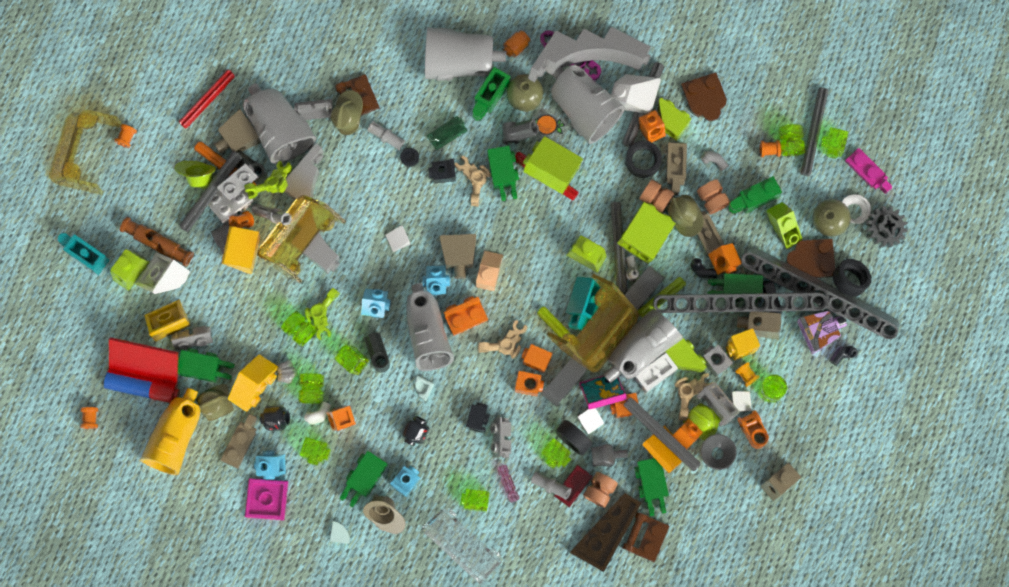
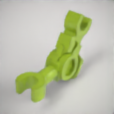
M282 161L277 162V169L273 170L271 176L264 180V183L244 185L248 198L253 199L259 192L266 190L271 193H283L288 187L287 174L292 170L290 162L285 167H283Z
M334 288L328 292L327 297L322 303L319 302L313 305L311 309L305 308L306 319L311 323L310 317L314 319V329L318 328L316 336L319 341L322 340V332H327L329 338L332 335L326 326H329L327 307L340 294Z

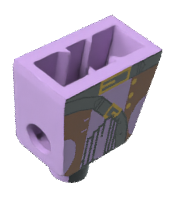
M830 311L801 317L797 321L812 354L837 340L841 336L838 329L847 326L844 317L839 316L833 319Z

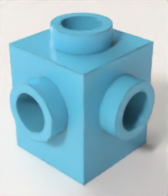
M426 266V276H423V287H427V291L433 295L446 294V286H450V275H446V266Z
M365 288L362 298L361 315L384 318L386 311L390 310L391 300L388 299V292L380 289Z
M273 450L263 451V454L256 456L254 461L256 476H263V479H275V476L278 477L286 474L285 454H275Z

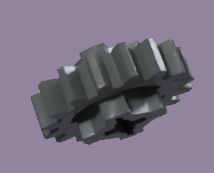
M882 206L880 210L877 208L873 211L874 214L868 216L871 220L866 222V225L870 226L866 232H871L868 238H874L875 245L880 242L882 248L886 244L890 248L893 244L898 245L900 240L905 239L902 233L908 232V229L904 228L908 222H903L902 220L905 215H898L899 209L893 211V207L890 206L886 210V207Z

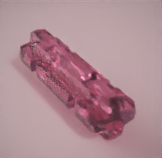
M507 465L499 466L497 471L499 476H501L504 489L508 493L509 502L518 501L519 495L515 492L516 488L511 475L508 474Z

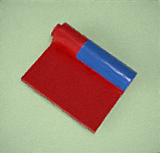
M110 337L109 369L104 379V388L170 403L180 395V389H177L178 352Z

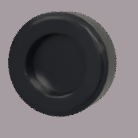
M414 148L404 149L400 155L402 164L406 167L417 165L419 162L417 150Z

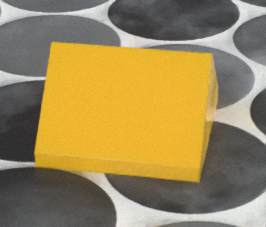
M229 226L221 263L252 274L260 241L259 232Z
M180 299L144 315L149 334L155 341L191 326Z

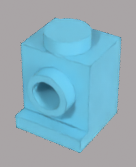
M411 465L409 468L404 466L394 480L391 481L390 485L407 497L420 480V477L417 476L419 472ZM409 476V482L404 483L402 481L403 477Z

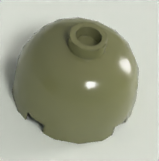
M529 74L515 76L507 87L506 96L509 104L514 109L523 112L535 110L543 99L544 90L541 82L538 79L535 83L528 79Z
M832 198L826 199L816 206L812 219L817 231L823 235L835 237L847 230L851 222V214L846 204Z

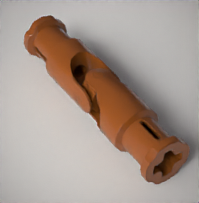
M126 217L120 226L122 233L126 232L132 235L133 239L168 258L176 259L185 267L189 265L194 256V252H188L181 248L180 244L143 224L139 225L133 222L130 217Z

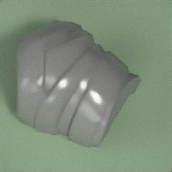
M291 360L277 364L278 382L291 384L293 379L298 377L297 370L293 367Z

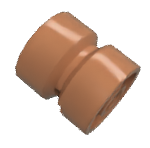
M652 179L639 200L643 203L652 204L656 207L657 211L663 213L675 193L668 188L662 189L661 184Z
M718 179L706 183L696 191L701 201L706 202L704 206L709 215L726 208L731 203L726 193H722L723 188Z
M596 472L591 480L592 486L587 487L583 497L605 508L610 500L609 494L614 492L618 483L612 478Z

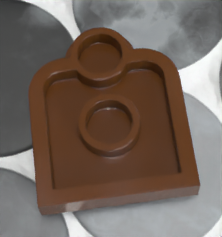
M717 72L681 83L683 93L693 115L697 117L703 116L708 121H716L720 117L721 110L725 107L727 99Z
M833 239L800 241L796 245L795 250L787 255V264L815 278L833 277V272L836 269Z

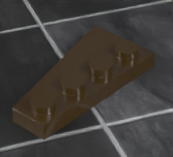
M624 493L569 553L604 572L638 511L641 502Z

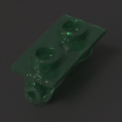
M456 116L426 136L437 151L468 130L464 126L465 123L462 118Z

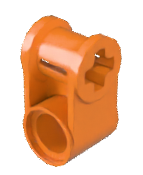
M753 410L751 414L743 418H737L750 445L755 449L763 448L767 444L769 436L757 411ZM761 435L764 442L757 443L754 440V436Z

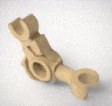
M462 156L461 159L465 164L461 166L455 163V168L463 171V175L471 181L473 186L471 206L478 207L480 189L486 183V178L491 176V173L484 165H480V170H478L473 163L471 165L468 163L467 157Z
M518 320L514 321L513 331L509 330L504 339L498 343L480 342L478 345L479 353L499 351V353L504 355L510 354L512 359L515 358L521 349L520 345H518L517 349L515 348L516 344L521 340L519 335L525 333L527 326L525 325L522 330H519L516 327Z
M709 373L703 374L700 380L695 378L689 383H685L689 379L683 377L675 383L674 386L679 388L678 395L681 400L678 420L686 421L691 398L700 393L703 388L713 383L707 384L704 382V379L709 377Z

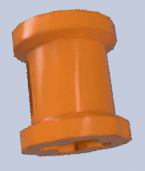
M121 124L119 136L114 141L120 146L130 148L131 139L137 133V130L131 126Z
M776 140V142L760 141V157L765 155L780 157V140Z
M244 211L239 216H230L228 222L229 226L250 228L254 225V218L249 211Z
M82 407V424L80 428H98V424H96L98 408Z

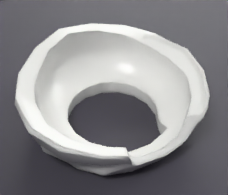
M855 194L843 199L842 202L847 207L851 204H857L861 207V215L856 220L851 219V223L860 224L869 218L871 206L863 196Z

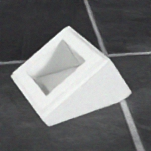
M403 225L386 234L393 252L410 245Z
M734 391L730 393L731 402L740 412L752 411L750 392Z
M588 409L577 417L587 434L604 424L596 409Z

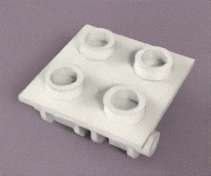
M244 189L230 201L219 190L208 206L225 225L226 223L229 224L230 216L234 214L239 216L237 212L240 211L242 213L241 209L246 210L252 206L251 203L254 201L248 198V193Z

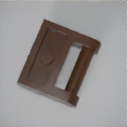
M366 74L335 85V89L340 95L348 88L359 93L363 101L361 116L380 109Z
M637 512L635 523L622 549L655 563L669 525ZM645 522L648 523V527L638 549L633 546L641 526Z

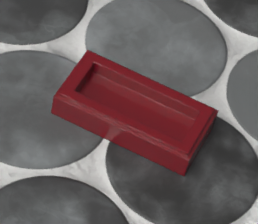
M576 465L562 484L571 488L569 497L566 500L556 494L554 497L570 508L593 476L579 465Z

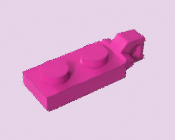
M860 148L845 160L871 188L873 187L876 190L879 187L885 194L892 189V185L887 181L888 177Z

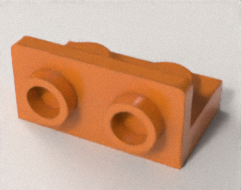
M468 297L463 300L464 303L458 306L453 304L443 312L453 336L488 321L479 297Z

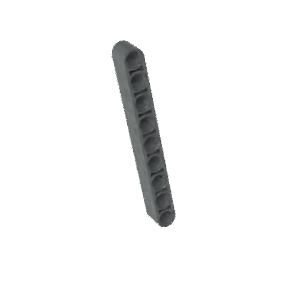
M749 247L745 250L741 261L747 269L793 292H816L817 290H822L828 300L826 309L883 338L893 339L897 336L899 322L896 318L855 297L843 294L837 288L758 248ZM747 255H753L756 260L750 261ZM764 264H771L773 269H766ZM781 273H788L790 278L782 277ZM804 281L808 286L801 287L798 282ZM816 296L813 302L821 305L822 298ZM840 299L843 303L835 304L833 300ZM855 307L858 308L860 312L853 313L850 309ZM873 316L877 318V321L871 322L868 320V317ZM891 325L895 329L889 331L885 328V326Z
M649 266L547 386L542 396L557 407L560 401L572 390L571 388L579 382L586 370L590 369L597 357L609 346L608 344L616 338L623 326H626L634 313L642 307L645 300L652 295L665 277Z
M819 292L660 294L653 299V307L660 313L820 311L825 309L828 304L827 297ZM801 296L803 303L796 307L793 301L796 297ZM816 296L822 298V303L819 306H814L813 299ZM743 297L744 305L740 308L736 307L735 300ZM757 297L764 299V304L761 307L754 305ZM782 297L783 304L780 307H775V298ZM661 298L667 300V306L663 309L657 307V301ZM684 298L686 306L680 309L676 306V302L678 299ZM724 298L725 305L722 308H717L715 306L716 299ZM697 299H705L706 304L703 308L696 307Z

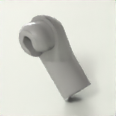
M706 151L701 156L704 164H708L710 161L714 162L721 171L729 167L719 153Z
M629 256L625 258L627 264L625 275L628 280L635 281L639 276V270L634 256Z

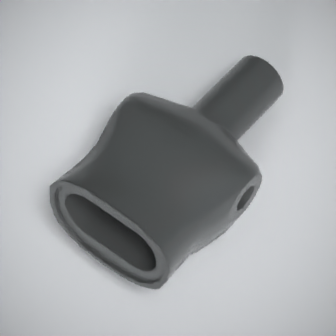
M611 444L591 447L593 468L597 466L612 467L616 459L628 457L627 450L614 451Z

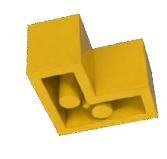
M260 354L257 355L239 372L228 400L246 412L252 406L255 408L261 400L259 396L264 392L267 384L271 385L277 377L275 373L278 366Z

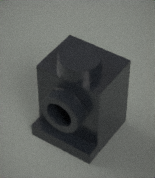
M454 159L431 162L432 167H428L429 179L433 178L434 184L456 182ZM444 168L445 171L440 173L438 169Z
M478 402L476 405H471L466 429L485 434L486 428L483 425H487L490 414H487L488 405Z

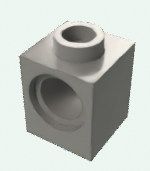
M719 345L715 348L710 346L703 352L705 354L703 358L706 361V366L715 377L733 364ZM717 355L721 362L719 364L713 363L711 356Z

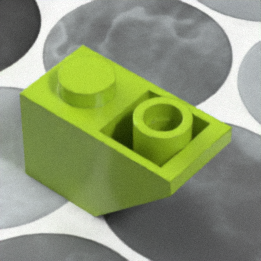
M660 98L657 107L659 116L664 122L665 133L677 141L690 125L691 118L684 110H678L674 107L675 105L670 100Z
M784 202L766 210L772 227L786 249L803 241L794 211Z
M683 338L663 353V355L665 353L668 354L679 370L703 372L707 368L705 359L700 354L697 355L694 352V346L688 339L685 340Z

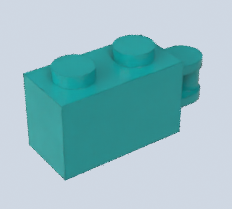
M61 233L58 236V242L64 247L63 250L98 276L110 261L103 253L75 234L72 237L66 233Z
M576 278L566 309V313L571 315L568 322L570 329L584 330L588 320L594 321L606 286L605 284L594 278Z

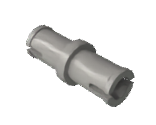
M375 121L368 127V132L380 138L381 142H387L399 151L405 143V140L393 134L391 129H385L375 123Z
M535 472L532 477L531 483L546 489V492L549 494L552 492L566 500L571 493V488L558 483L555 478L550 479L539 472Z

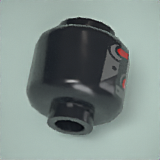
M267 406L263 413L260 414V423L263 424L267 431H282L290 424V413L284 406Z
M415 415L407 418L401 430V435L405 438L404 442L415 446L416 443L422 444L430 429L427 425L428 421Z

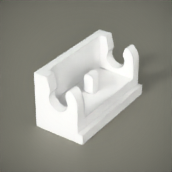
M665 353L636 376L635 380L642 386V390L646 394L676 372L678 368L668 354Z

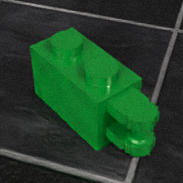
M493 67L475 96V106L472 110V117L475 121L482 120L487 112L492 113L510 83V75L496 67Z
M510 146L487 149L494 190L499 189L501 201H506L504 188L511 187V196L513 199H517L516 181L519 180L518 169L513 167V163L516 162L514 151H510Z
M774 176L739 192L738 197L729 204V212L735 214L744 210L747 214L778 199L782 191Z
M725 273L722 279L708 280V284L711 286H722V291L711 290L707 294L763 293V276ZM743 297L737 298L735 300V303H738V301H744ZM757 297L754 301V304L760 302L762 300V297Z
M187 348V351L181 350L178 375L216 383L217 378L231 380L232 375L219 372L220 366L231 369L234 368L235 364L220 360L217 354L206 352V355L199 354L198 350Z
M369 451L366 454L362 453L356 462L358 466L355 470H351L346 477L347 486L339 498L343 501L347 498L351 489L355 490L357 493L350 501L349 506L351 507L357 504L362 495L366 498L369 496L388 467L385 461Z
M655 458L638 461L636 463L637 467H634L636 479H640L641 486H638L640 498L644 497V502L647 503L649 515L654 516L655 510L652 500L656 499L659 501L661 513H666L664 498L668 497L669 493L663 467Z

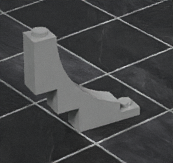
M613 27L610 28L604 39L586 29H583L577 40L555 31L531 67L528 79L535 83L539 76L542 77L545 72L552 75L565 66L590 60L612 61L640 70L643 64L647 65L651 57L649 55L651 46Z
M316 143L286 178L288 187L284 193L296 201L287 213L292 217L291 222L301 229L291 242L292 246L329 274L330 271L334 272L338 268L340 258L323 240L314 220L313 192L319 175V170L314 166V163L318 164L322 160V154L324 153L322 147Z

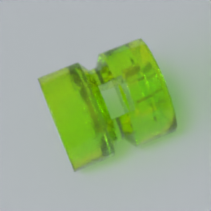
M788 124L779 127V139L782 141V156H799L805 153V142L801 140L804 137L802 125Z
M295 311L283 322L280 329L288 336H293L292 340L302 347L315 335L317 328L310 322H305L306 318L298 311Z
M316 373L299 374V386L302 390L298 391V402L304 404L323 403L324 392L321 388L324 387V375Z
M779 375L767 376L758 389L761 399L767 403L778 402L787 391L785 379Z

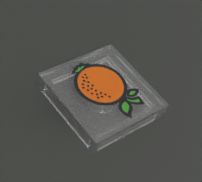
M542 102L532 118L536 120L539 132L537 136L530 137V139L535 142H541L545 136L561 145L572 126L571 120L565 114Z

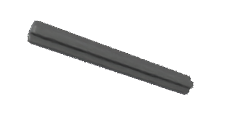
M655 62L649 77L660 78L664 69L663 64ZM634 112L622 141L624 146L630 147L634 144L640 129L639 118L646 113Z
M823 87L818 89L801 168V175L810 176L813 168L828 96V89Z
M235 151L232 152L181 222V229L188 232L219 191L217 186L230 176L242 159L240 154Z
M612 202L610 206L617 293L622 295L628 292L625 275V250L617 244L623 234L621 203Z
M630 397L624 403V407L692 471L699 468L701 465L700 461L633 398Z

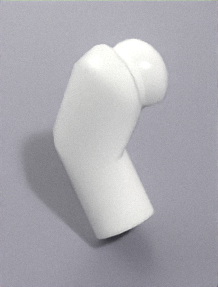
M322 402L319 411L307 412L305 414V421L309 424L323 422L327 417L326 412L330 410L332 405Z

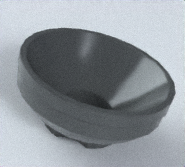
M712 435L702 444V460L711 469H726L736 459V446L725 435ZM714 448H720L723 451L721 459H715L712 456Z

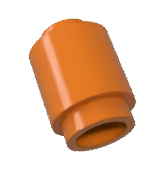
M520 30L503 43V51H506L507 56L516 58L529 46L528 43L531 40L524 31Z

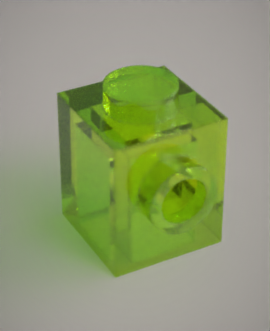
M830 127L827 135H823L821 141L822 153H825L829 158L836 159L841 157L844 153L849 131Z
M349 344L342 346L334 358L349 373L359 375L370 361L355 346Z
M305 437L299 456L308 459L307 463L318 466L319 463L324 464L325 460H329L331 454L330 445Z
M555 438L541 452V456L546 459L544 462L552 469L555 467L560 469L561 466L565 468L572 460L569 457L572 452Z
M466 489V493L461 494L460 505H464V510L487 513L490 492Z

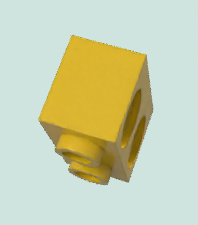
M752 328L731 336L727 342L728 346L725 348L728 356L733 357L735 361L755 353L759 349L760 344Z

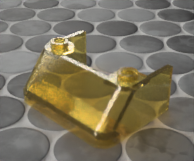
M83 110L71 113L66 117L49 172V178L54 184L103 195L102 189L97 184L80 180L81 169L77 164H74V159L83 129H91L96 123L121 128L122 123L117 116L92 110Z
M305 195L298 197L286 212L292 217L290 224L283 225L278 223L257 252V256L298 283L302 282V279L297 276L301 270V264L298 259L319 231H330L334 227L335 221L342 224L347 222L325 202Z
M593 274L591 277L601 287L595 295V304L599 309L577 337L567 333L561 338L549 331L547 336L564 353L591 372H597L636 324L639 313L613 282Z

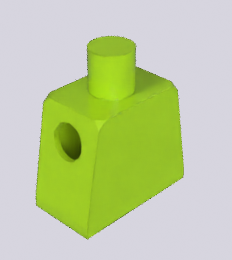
M582 235L575 239L566 256L598 273L607 258L605 249Z
M125 249L110 270L113 281L129 291L150 261L135 251Z

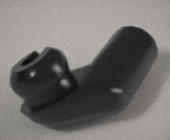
M699 258L692 260L691 269L699 278H716L717 272L715 269H706Z
M840 346L829 362L838 366L843 358L856 357L858 350L853 346Z

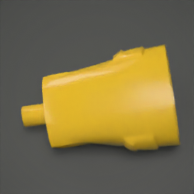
M187 388L183 398H174L166 407L140 458L142 463L170 475H179L186 449L200 417V407L194 403L198 394L197 391Z

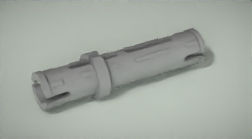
M257 203L251 209V212L254 213L253 215L269 219L275 224L289 225L292 220L289 213H285L278 208L272 209Z

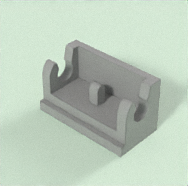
M716 382L706 386L696 396L698 400L704 398L722 420L719 423L720 427L727 425L740 413Z

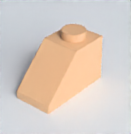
M484 251L476 280L477 288L495 291L503 258L502 254Z

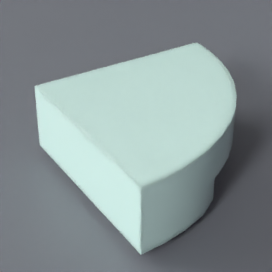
M416 376V391L420 398L426 402L434 387V383Z
M333 521L330 541L350 544V536L346 528L340 523Z

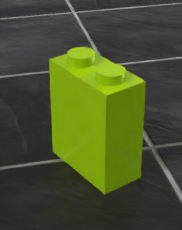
M544 136L541 142L537 141L532 149L533 154H528L523 163L526 166L523 172L563 194L580 168L584 158Z
M644 202L636 211L617 244L649 264L654 260L676 223L672 221L670 216L657 211L656 207L652 204Z

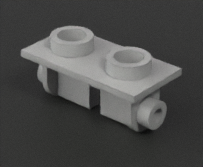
M332 99L295 103L294 110L306 120L330 118L333 110Z
M245 163L219 184L217 188L230 201L245 189L244 185L252 183L258 176L254 173L253 166Z
M204 325L193 328L192 335H190L189 329L172 334L171 341L175 351L213 343L210 326L206 327Z
M499 417L493 419L491 424V433L493 434L491 452L493 453V458L501 456L502 458H510L511 440H504V436H511V422H509V418Z

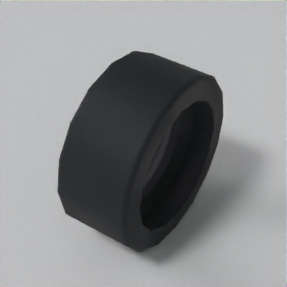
M641 140L629 147L626 153L625 164L632 175L638 178H648L658 171L662 155L660 149L654 143ZM647 149L654 155V164L650 169L641 170L633 164L632 157L637 150Z
M855 259L842 261L833 272L835 286L840 292L851 297L861 295L871 284L872 276L869 269L862 262ZM844 270L855 274L859 279L860 285L850 282L846 278Z
M564 420L555 430L558 437L579 455H584L592 446L590 439L568 420Z

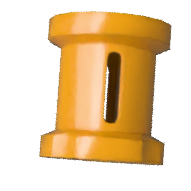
M749 362L735 371L743 379L746 387L760 378L751 369Z

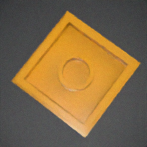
M664 425L663 428H665L671 435H673ZM654 434L642 444L668 473L672 472L682 463Z

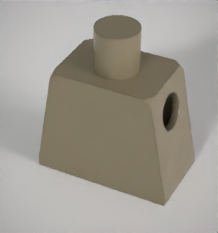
M239 109L218 129L222 139L214 145L221 154L229 147L232 152H243L260 144L261 141L251 123Z
M476 234L441 235L440 243L446 269H454L455 279L466 278L465 268H473Z
M750 312L749 317L738 316L737 328H745L747 330L753 328L757 337L779 340L782 322L781 313Z
M788 462L760 487L774 501L802 477Z

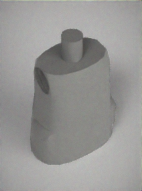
M427 27L425 79L450 81L453 77L488 76L492 71V62H506V51L493 50L492 36L467 34L447 28Z
M572 65L564 71L561 68L552 74L556 79L551 88L552 97L571 120L572 128L580 136H583L589 144L597 142L606 135L622 116L625 107L579 66Z
M257 83L252 84L248 88L251 95L243 103L244 111L254 126L271 163L275 164L279 161L286 162L308 151L314 145L316 137L306 119L296 113L280 91L274 88L261 90Z
M414 284L411 286L413 293L407 298L406 313L416 367L421 371L441 369L454 361V355L444 330L440 308L435 297L430 292L424 291L423 284Z
M651 309L611 351L607 360L612 367L603 376L610 383L620 374L626 379H632L638 376L662 353L681 341L683 336L666 317L655 309Z

